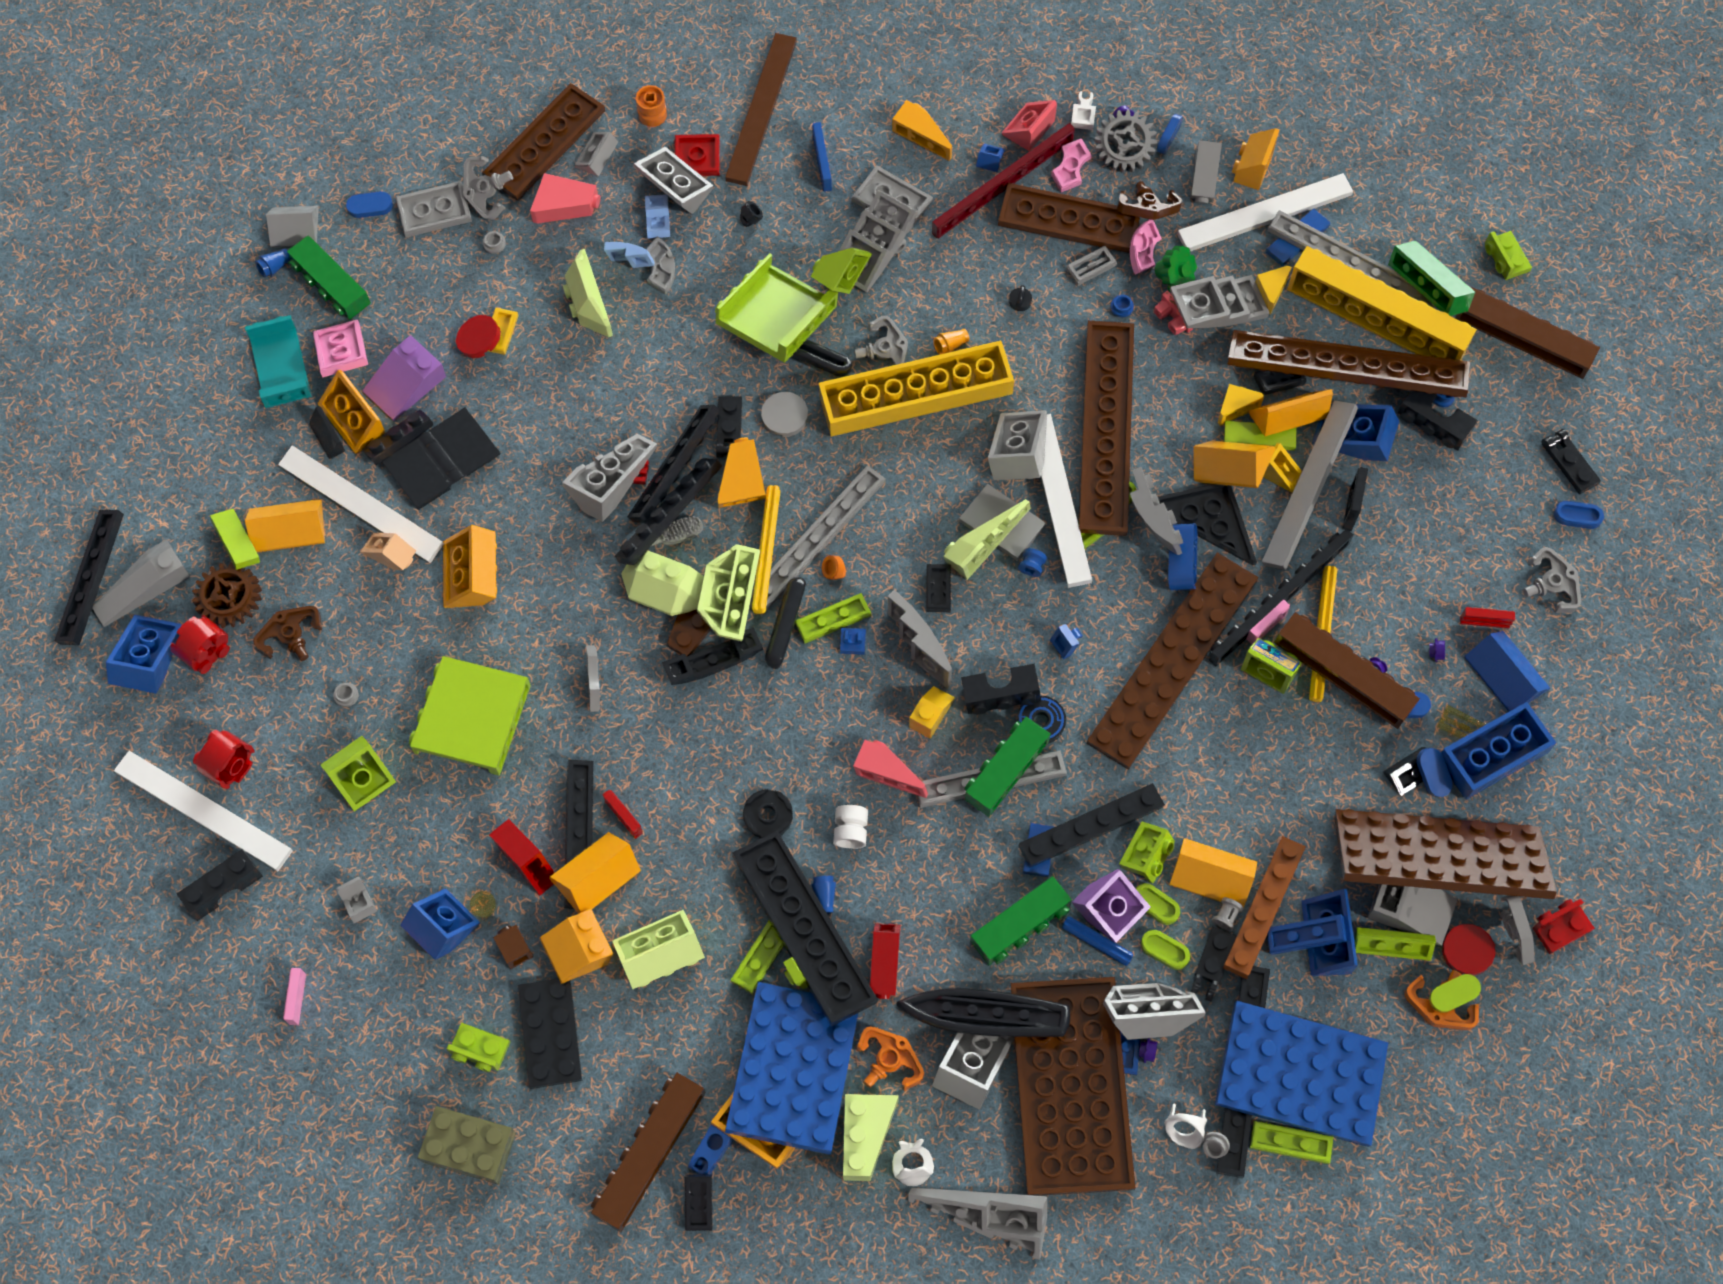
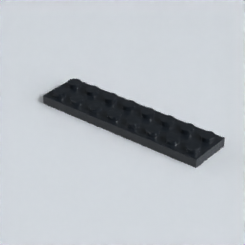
M775 831L732 852L733 859L789 955L796 961L806 979L807 986L831 1027L877 1004L878 999L779 832Z

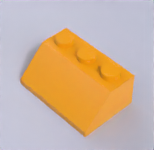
M470 525L444 540L443 607L483 606L496 599L497 544L495 531Z

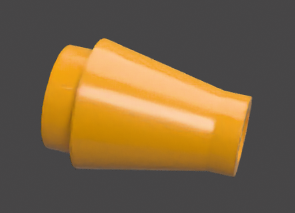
M961 329L939 333L933 339L935 350L940 355L953 352L964 343L969 342L970 338L967 330Z

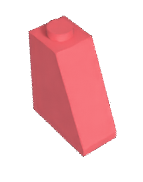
M544 173L530 209L533 223L592 216L594 208L597 209L599 207L601 199L596 185Z

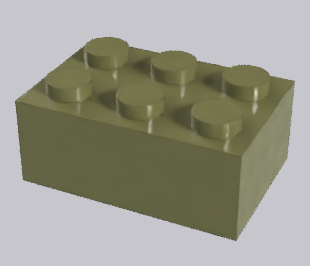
M435 1106L418 1159L428 1165L499 1185L516 1132L512 1127Z

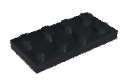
M559 979L518 985L529 1088L535 1089L583 1081L571 980L562 984Z

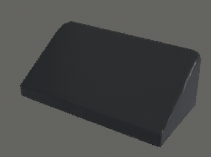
M317 406L309 425L327 457L332 459L343 453L345 449L323 409Z
M1426 747L1419 748L1383 771L1400 796L1423 782L1417 766V756Z

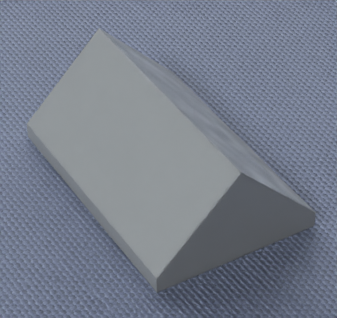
M666 147L639 160L633 165L637 171L691 214L698 209L713 189L711 183Z

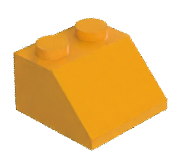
M1274 128L1250 134L1248 142L1242 143L1239 155L1242 157L1240 161H1235L1232 173L1235 174L1234 183L1256 190L1260 189L1273 156L1280 129Z
M592 909L565 919L540 937L544 950L561 984L607 966L613 955Z

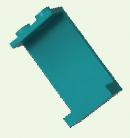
M291 315L279 316L273 320L255 322L252 325L245 326V331L251 341L261 389L259 394L265 408L312 397L296 326Z

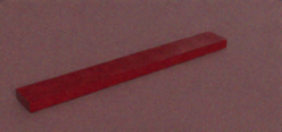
M1068 123L932 221V234L939 239L1007 189L1008 183L1015 184L1061 150V146L1073 142L1075 127Z

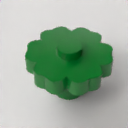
M1174 246L1172 250L1166 251L1162 260L1156 263V277L1161 279L1163 284L1167 285L1169 292L1170 287L1195 281L1194 272L1197 269L1195 256L1190 255L1189 247Z

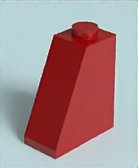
M510 819L506 820L489 834L498 849L539 896L554 885L549 877L555 872L541 851Z
M875 923L870 987L878 999H890L891 995L896 996L901 927L898 924Z

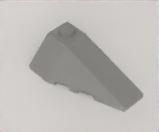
M636 434L616 445L614 450L608 454L596 456L595 461L586 466L582 464L576 467L562 482V486L584 513L603 522L618 506L634 482L635 477L638 476L640 470L645 466V463L657 448V443Z
M166 539L145 551L95 603L92 609L103 627L189 578L190 575Z

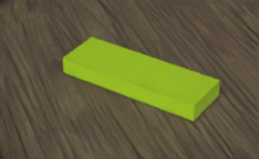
M1225 421L1224 442L1274 447L1276 443H1281L1285 450L1295 451L1297 427L1264 436L1256 423Z
M234 509L210 515L211 522L236 570L260 563L259 556Z
M862 593L797 619L795 620V625L804 644L866 619L872 616Z
M770 920L731 978L732 983L752 995L757 989L758 982L763 980L784 947Z
M1357 927L1354 943L1356 953L1431 961L1436 938L1435 935Z
M1253 1121L1249 1149L1329 1165L1334 1137Z

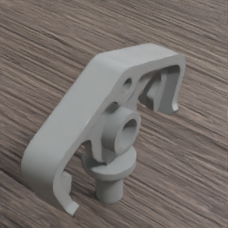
M484 156L469 157L464 162L463 195L483 218L494 220L506 208L500 203H496L488 211L486 209V199L492 197L497 189H503L504 183L512 180L513 176L510 171H507L501 175L493 173L492 178L486 175L477 177L473 171L476 165L483 167L489 162V159Z
M881 316L869 322L868 329L870 332H876L880 327H886L888 329L887 336L878 339L874 346L870 342L865 348L854 349L855 357H867L874 360V355L883 360L892 359L895 365L905 363L908 341L893 320L888 316Z
M1548 547L1540 549L1528 564L1530 566L1532 564L1537 566L1541 564L1542 559L1546 558L1550 561L1551 570L1547 571L1542 579L1537 578L1533 585L1524 588V595L1526 597L1535 594L1544 596L1547 592H1565L1571 598V602H1559L1556 605L1555 612H1575L1581 605L1577 570L1553 549Z
M1509 895L1501 897V902L1507 901L1511 911L1504 910L1500 914L1504 929L1508 932L1512 941L1518 939L1520 946L1512 950V954L1517 957L1522 966L1535 962L1533 935L1520 897Z

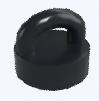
M747 201L741 206L740 220L744 226L749 227L752 224H757L763 218V213L756 203Z
M1024 285L1011 291L1009 295L1011 308L1016 311H1025L1030 308L1032 294Z

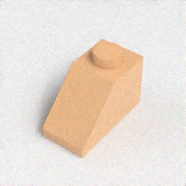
M373 533L360 552L393 570H404L412 563V557L416 550L396 533Z

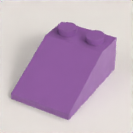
M410 335L392 350L362 392L387 416L395 421L446 377L442 364Z

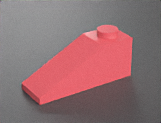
M864 740L853 765L858 776L927 798L928 792L925 784L886 744L877 740L873 742Z

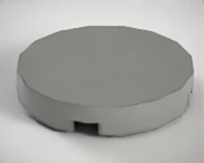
M779 392L770 396L763 404L761 412L762 422L771 434L790 437L804 429L808 420V408L800 396L791 392Z

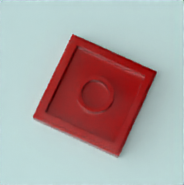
M719 134L675 135L674 154L701 176H720Z

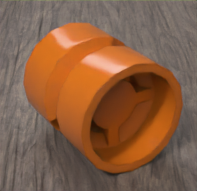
M654 85L644 86L639 89L635 99L641 123L648 127H656L664 123L667 117V110L663 91Z

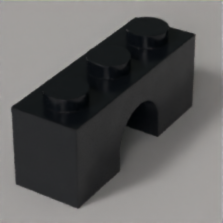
M1411 390L1402 402L1398 414L1406 422L1419 426L1425 434L1433 435L1440 439L1446 447L1454 448L1458 451L1474 430L1478 420L1459 408L1451 416L1441 417L1432 409L1437 397L1435 393L1429 394Z
M1035 663L1010 668L1011 681L1002 688L992 687L987 682L986 673L961 677L968 714L980 715L989 710H1006L1012 706L1021 704L1032 705L1037 701H1042Z
M241 849L176 894L189 914L199 921L219 907L218 900L224 894L234 889L243 891L262 878L263 875L249 855Z

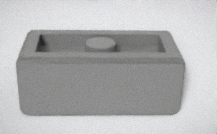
M593 132L574 167L599 176L618 141L611 132Z

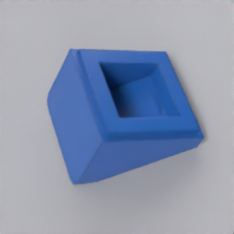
M983 144L978 153L976 167L998 172L1005 149Z

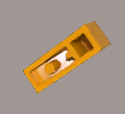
M906 100L892 119V131L950 161L952 158L951 143L922 106Z

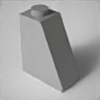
M1199 140L1196 146L1190 198L1195 199V203L1208 204L1215 197L1222 143Z

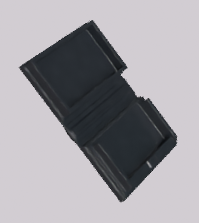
M464 407L386 458L382 463L415 507L420 510L451 490L452 484L478 470L501 453L466 407Z

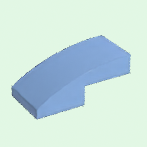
M668 195L645 196L647 238H656L657 236L659 238L670 237Z
M605 242L604 251L611 261H629L632 268L649 267L655 264L648 250L640 246L624 242Z

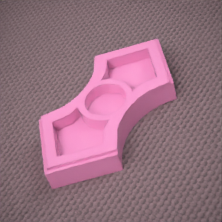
M1082 138L1061 146L1063 161L1051 172V176L1061 193L1082 183L1079 171L1082 165L1090 160L1092 156Z

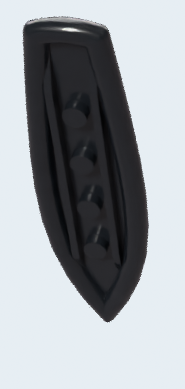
M945 988L931 990L909 996L896 1003L898 1008L922 1023L938 1029L971 1035L1063 1037L1070 1024V1008L1066 1004L983 989Z

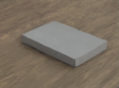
M877 165L851 197L854 203L866 209L870 207L877 191L881 190L915 209L919 213L909 231L933 201V197Z
M462 181L395 197L405 237L472 222L467 199L463 195Z
M987 484L961 515L959 522L970 530H974L1017 505V503ZM1028 511L997 548L1018 561L1023 555L1024 550L1032 544L1044 529L1046 523Z

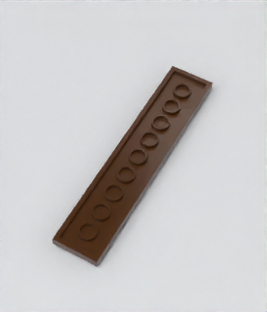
M1090 320L1087 322L1079 507L1080 533L1127 536L1134 323Z
M1233 330L1227 365L1240 368L1247 367L1262 371H1276L1284 374L1305 375L1307 377L1326 378L1334 381L1341 380L1356 384L1363 383L1379 387H1392L1465 398L1468 393L1470 361Z
M1217 552L1195 583L1196 589H1191L1090 735L1087 744L1129 770L1259 577Z

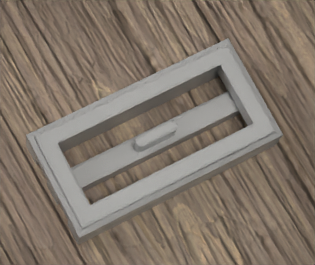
M1103 246L1066 265V270L1070 272L1071 277L1075 279V283L1079 286L1117 266V262L1106 246ZM1102 254H1105V257L1089 263L1086 267L1078 271L1075 270V268L1093 260L1094 258ZM1105 263L1104 265H1102V266H1100V267H1098V268H1096V269H1094V270L1088 272L1089 270H1091V269H1093V268H1095V267H1097V266H1099V265Z

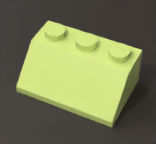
M684 910L612 940L632 989L644 987L657 978L669 976L674 971L685 966L694 965L699 960L705 958Z

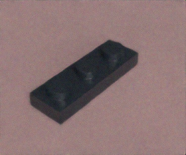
M419 409L417 412L411 413L398 425L391 427L388 432L378 439L372 440L362 450L375 465H378L434 426V424Z

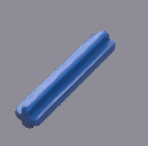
M1070 916L1065 919L1062 925L1065 931L1125 966L1132 960V952Z

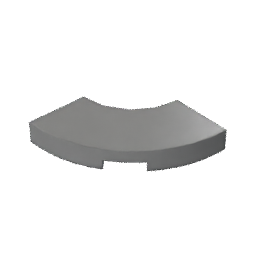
M657 236L646 249L655 262L647 282L666 295L674 282L675 262L670 248Z
M595 645L586 646L590 712H598L600 710L598 656Z

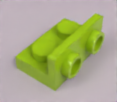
M1494 231L1489 233L1485 241V250L1488 255L1493 257L1497 272L1502 274L1505 280L1531 271L1532 266L1512 231L1496 235Z
M1142 821L1119 865L1122 869L1144 876L1147 882L1153 884L1162 873L1163 864L1168 855L1173 852L1175 840L1167 829Z
M461 1023L452 1045L448 1044L446 1049L452 1054L451 1059L463 1064L469 1060L476 1063L475 1067L489 1073L491 1069L499 1071L510 1045V1040Z

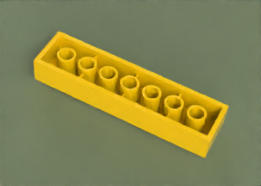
M1306 246L1295 264L1287 288L1288 291L1418 355L1462 360L1477 330L1468 323L1461 322L1449 316L1446 312L1438 311L1428 306L1427 303L1418 301L1408 296L1405 292L1396 290L1386 285L1383 281L1371 278L1361 270L1353 269L1342 261L1333 259L1323 254L1320 250Z
M996 341L820 382L819 397L830 436L832 437L1013 394L1014 378L1002 341Z

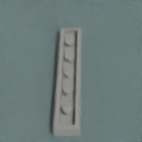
M1061 750L1038 755L1014 787L1066 776L1067 772ZM980 768L922 781L925 784L928 796L924 798L917 795L920 808L964 799L966 793L964 790L965 786L971 778L976 779L980 775Z

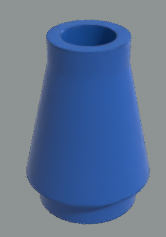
M283 248L282 250L259 256L255 264L263 277H272L290 261L287 253L288 250Z
M833 876L813 877L811 887L826 913H833L836 882H834Z

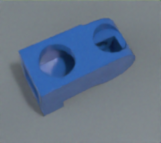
M711 1124L690 1160L688 1168L697 1174H711L734 1139Z

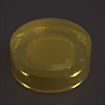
M486 891L476 893L470 900V908L473 914L479 918L491 916L497 907L494 896Z

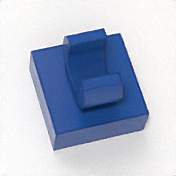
M1064 624L1057 628L1050 641L1061 657L1065 659L1072 655L1079 645L1077 639L1082 638L1083 635L1078 628L1070 630Z
M841 628L840 654L865 655L866 629Z

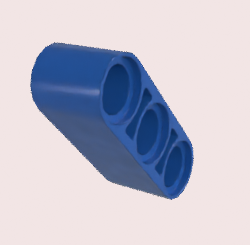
M1196 523L1173 524L1175 531L1179 529L1184 543L1180 544L1182 551L1180 555L1169 550V588L1171 591L1196 589V586H1194L1197 582L1198 533Z

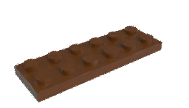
M570 83L482 172L483 176L486 175L492 178L493 173L501 175L510 171L513 179L504 183L501 190L518 201L605 112V106Z
M1008 183L998 219V226L1098 247L1106 246L1108 249L1130 253L1132 236L1138 228L1140 217L1120 213L1117 210V205Z

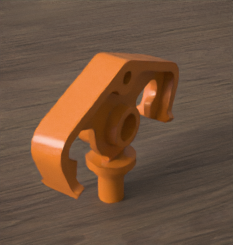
M1452 970L1448 980L1441 982L1440 985L1461 976V973ZM1422 975L1405 990L1406 1000L1433 1027L1471 1030L1478 1024L1479 1004L1470 1005L1467 1009L1469 1018L1463 1020L1455 1013V1009L1446 1013H1440L1432 1008L1429 999L1419 998L1416 995V990L1424 987L1425 981Z
M872 1026L866 1027L863 1030L857 1051H865L869 1047L868 1040L870 1038H876L881 1045V1049L876 1057L877 1065L871 1064V1073L863 1080L867 1087L871 1088L878 1079H885L887 1077L885 1072H895L901 1066L908 1067L914 1071L912 1077H905L902 1081L904 1091L922 1082L924 1077L923 1067L907 1038Z

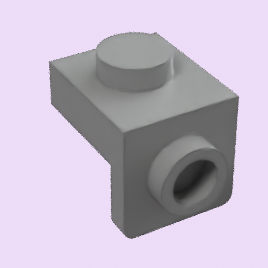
M356 877L337 887L336 890L343 900L354 924L377 912L372 898L360 877Z

